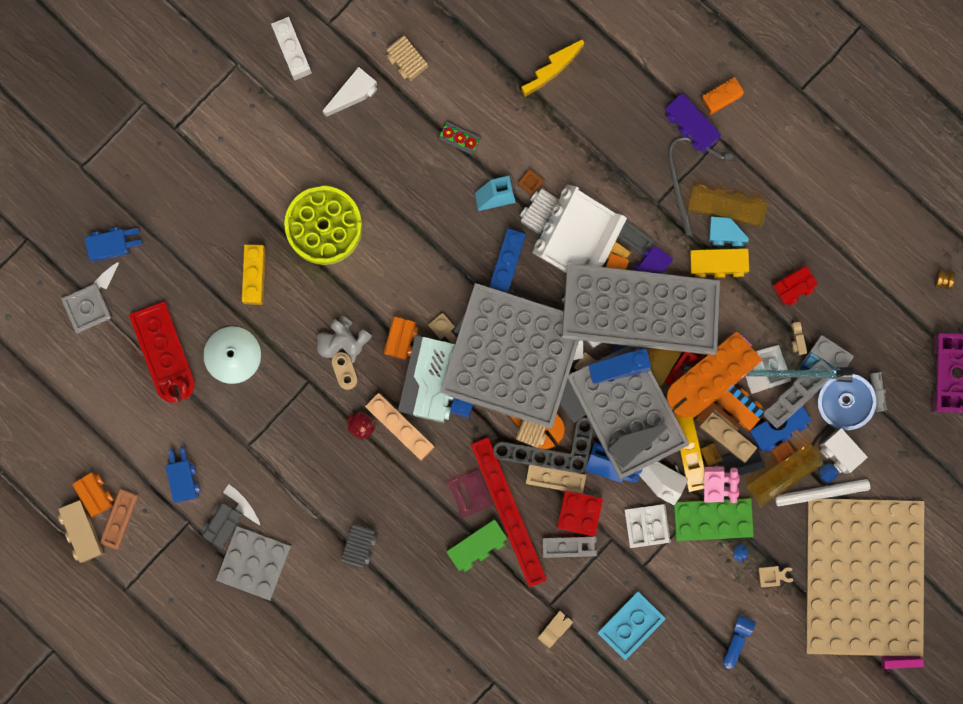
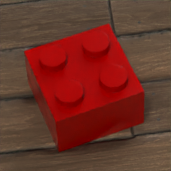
M565 490L557 529L595 537L603 498Z

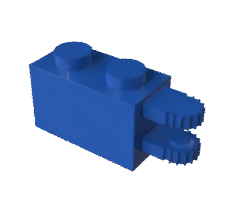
M117 227L108 229V233H90V237L85 238L89 260L96 262L130 254L129 248L142 245V241L134 240L127 242L126 237L139 234V229L124 231Z
M594 442L585 471L621 483L623 480L635 483L638 482L639 474L643 469L619 480L602 445Z
M185 446L180 447L182 462L176 463L175 452L173 449H169L168 454L171 464L165 465L173 502L177 504L199 498L198 494L201 491L199 483H195L194 475H196L194 463L191 464L188 460Z

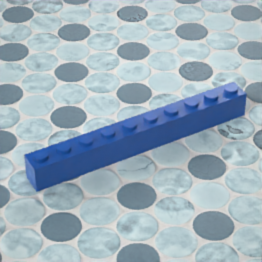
M507 229L489 288L504 293L509 292L526 234ZM454 398L450 413L469 419L473 404Z

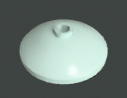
M230 326L219 329L211 335L205 345V366L209 373L221 382L229 384L244 382L254 375L260 365V345L257 339L243 328ZM234 351V356L228 357V352Z

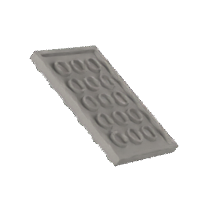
M627 346L594 363L640 349L637 346ZM588 366L568 375L567 379L619 480L690 445L651 370L646 373L597 384L592 383ZM663 424L667 426L666 431L624 469L607 452L610 448L608 444L616 437L620 439L624 435Z

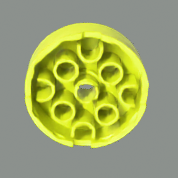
M330 186L309 188L297 195L287 209L284 222L287 239L295 252L303 259L319 265L338 263L350 256L358 246L363 230L361 214L355 202L345 192ZM325 220L329 223L328 228L324 230L318 228L321 221Z

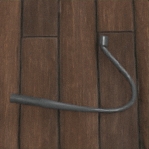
M678 137L670 144L668 156L685 234L689 236L693 234L678 184L672 150L678 141H692L688 137ZM711 148L707 150L718 158L724 159V161L733 159L731 152L721 155Z

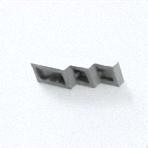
M821 359L797 379L793 386L764 412V416L778 428L818 392L835 372Z

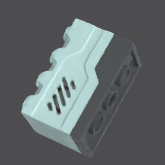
M415 335L398 408L399 413L444 423L445 419L449 420L451 408L448 407L449 400L453 401L454 398L440 394L455 344Z

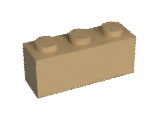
M79 500L58 509L60 512L58 514L59 521L62 525H65L67 530L65 532L66 539L69 543L72 542L74 547L72 553L75 560L84 563L103 555L104 551L83 502Z

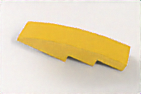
M583 39L548 57L550 64L535 71L536 80L522 86L521 91L524 97L542 88L560 74L584 47Z

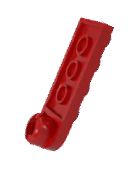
M164 301L130 314L131 323L158 395L166 402L179 403L180 400L174 387L178 385L181 400L188 399L194 392L195 380L166 302Z

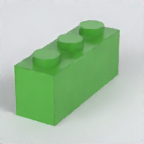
M493 520L448 550L447 554L459 571L463 569L466 572L474 566L472 562L478 558L482 561L490 556L489 551L493 548L499 550L505 546L507 537L497 522Z

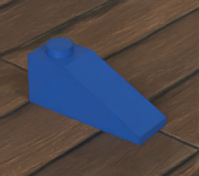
M647 349L629 352L588 365L593 384L646 373L651 369Z

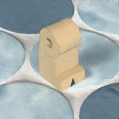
M559 610L537 639L550 649L573 622Z

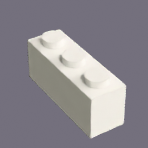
M289 17L272 23V28L294 81L312 74Z

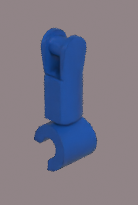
M741 615L738 616L734 630L737 634L733 635L728 651L723 659V664L726 668L731 669L736 665L746 640L744 636L749 637L756 621Z

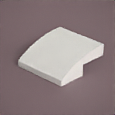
M665 504L625 510L630 548L671 542Z

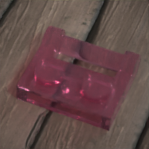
M479 470L447 483L461 512L459 513L461 519L493 506ZM461 483L464 484L473 506L471 509H467L458 485Z

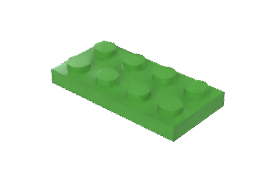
M737 499L736 503H731L729 500H724V502H676L674 505L676 541L754 537L751 499Z

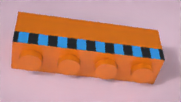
M732 386L714 401L719 402L725 408L724 411L727 414H732L739 419V424L747 431H750L764 415L762 411L764 408L757 401L753 403L748 399L749 394L742 388L738 390L735 386Z

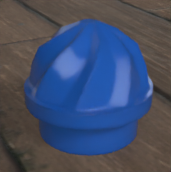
M830 463L823 464L820 467L819 474L822 481L825 480L827 483H830L839 475L837 468Z

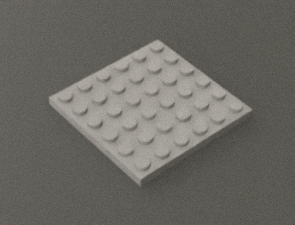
M475 283L440 394L552 429L579 340L562 338L564 311Z

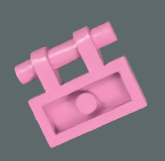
M704 467V502H724V496H729V501L736 503L739 496L738 483L740 481L738 469L731 468L730 473H724V467ZM724 482H729L730 487H724Z

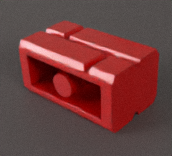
M805 265L771 287L781 304L784 306L788 303L790 307L799 301L798 297L802 294L808 296L815 292L814 287L818 283Z

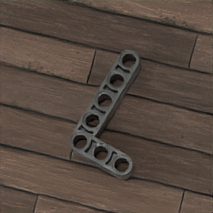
M581 418L576 423L571 454L500 442L494 447V455L497 459L581 473L587 467L593 427L588 418ZM583 421L588 422L590 425V429L587 432H582L579 428V424ZM582 440L586 443L587 447L584 451H579L576 448L577 441ZM499 446L507 448L508 453L506 456L501 457L497 454L496 450ZM519 449L526 451L527 456L523 460H519L515 456L516 451ZM536 453H543L545 455L543 463L535 461L534 456ZM556 456L564 458L563 466L558 467L554 464L553 460ZM579 459L583 462L581 470L573 468L572 463L574 460Z

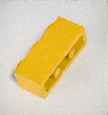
M244 245L242 303L263 305L266 255L264 245Z
M748 249L691 250L689 252L690 276L695 275V278L701 279L706 278V275H714V278H725V274H733V277H745L744 274L749 272Z

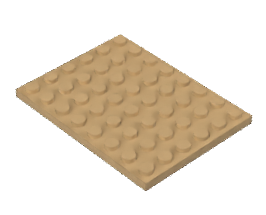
M816 499L807 501L806 654L923 657L924 501Z

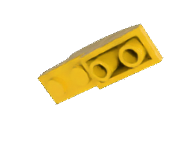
M674 415L690 444L680 450L685 475L689 479L687 482L689 492L704 489V465L693 418H682Z

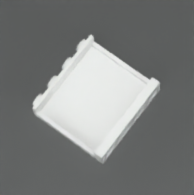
M566 185L562 190L561 197L553 208L552 215L545 224L543 233L535 243V248L532 252L565 273L568 263L603 267L627 219L625 216L609 210L579 191L578 187Z

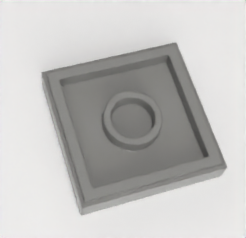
M97 283L61 298L77 334L112 319Z

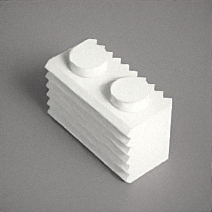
M543 189L540 192L536 191L531 198L533 203L529 208L525 207L520 215L522 217L521 223L539 235L542 233L545 224L549 221L553 208L559 201V199Z

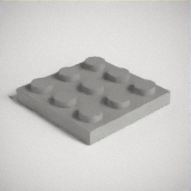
M236 526L216 581L271 601L291 546Z

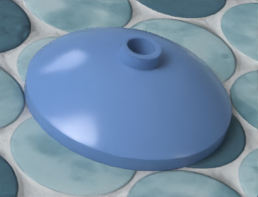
M853 374L852 383L836 382L835 375L825 383L819 392L818 408L820 414L829 425L837 429L854 430L862 427L872 418L876 409V394L873 387L865 378L857 374ZM844 396L850 398L848 402L842 400Z

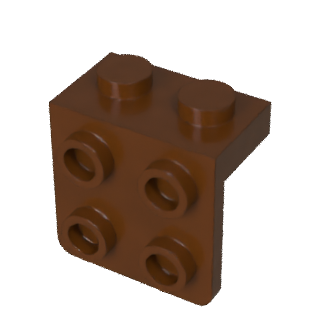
M717 401L709 405L694 419L695 423L701 425L713 412L733 429L739 430L741 427L738 424L740 422L739 419L732 414H726L724 412L725 408Z

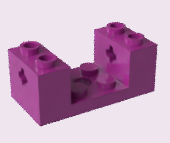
M938 333L933 336V355H937L936 392L932 393L931 412L963 414V334ZM957 367L962 371L960 378L953 377V368Z

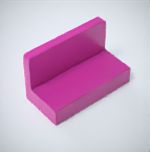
M881 656L882 668L924 667V659H921V656Z

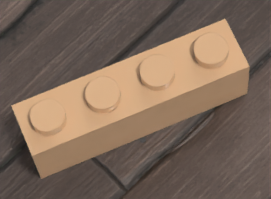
M379 393L365 406L421 461L435 448Z

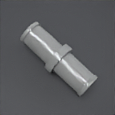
M882 372L869 374L871 385L876 394L875 412L886 411V389L883 387Z

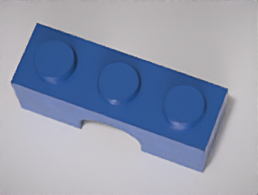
M802 406L785 421V425L781 430L772 429L767 421H765L748 433L760 452L763 450L769 452L776 447L775 443L779 440L785 442L793 437L791 433L798 429L801 432L809 427L807 423L811 419Z

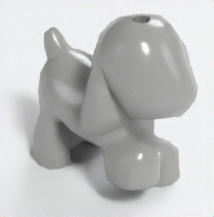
M342 315L339 322L335 319L331 322V328L335 331L334 334L320 332L316 335L317 352L324 358H332L343 348L350 355L351 362L354 363L357 355L360 354L363 346L371 339L372 335L362 329L359 332L358 339H356L349 331L353 322Z

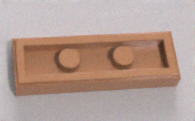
M123 489L119 490L100 544L119 550L139 495Z

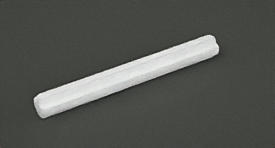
M868 479L780 494L775 496V502L777 506H784L870 490V483Z

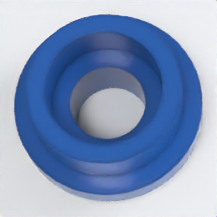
M741 543L740 545H735L734 559L743 563L744 559L748 557V548L745 547L744 543Z

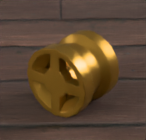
M939 269L935 280V287H945L946 290L950 291L954 284L955 272L951 271L948 273L944 269Z

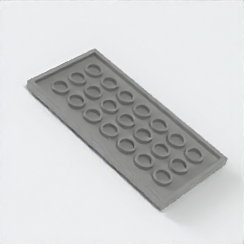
M568 263L566 269L562 338L716 355L720 281Z

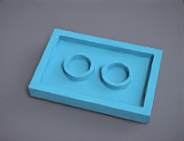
M637 591L598 631V634L626 660L666 618Z

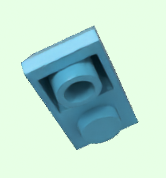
M510 176L490 180L475 192L478 211L516 203Z
M710 218L708 242H713L714 246H724V243H730L732 247H743V244L746 245L749 238L731 218Z

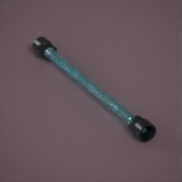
M684 364V374L697 364ZM837 367V370L830 372L826 370L776 371L771 369H753L746 376L830 377L836 379V382L852 383L853 367Z

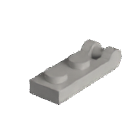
M597 537L543 538V558L597 556V550H595ZM582 543H587V551H582Z

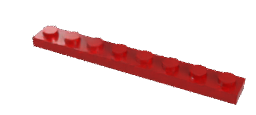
M489 438L471 444L529 588L547 581L502 469L494 455Z

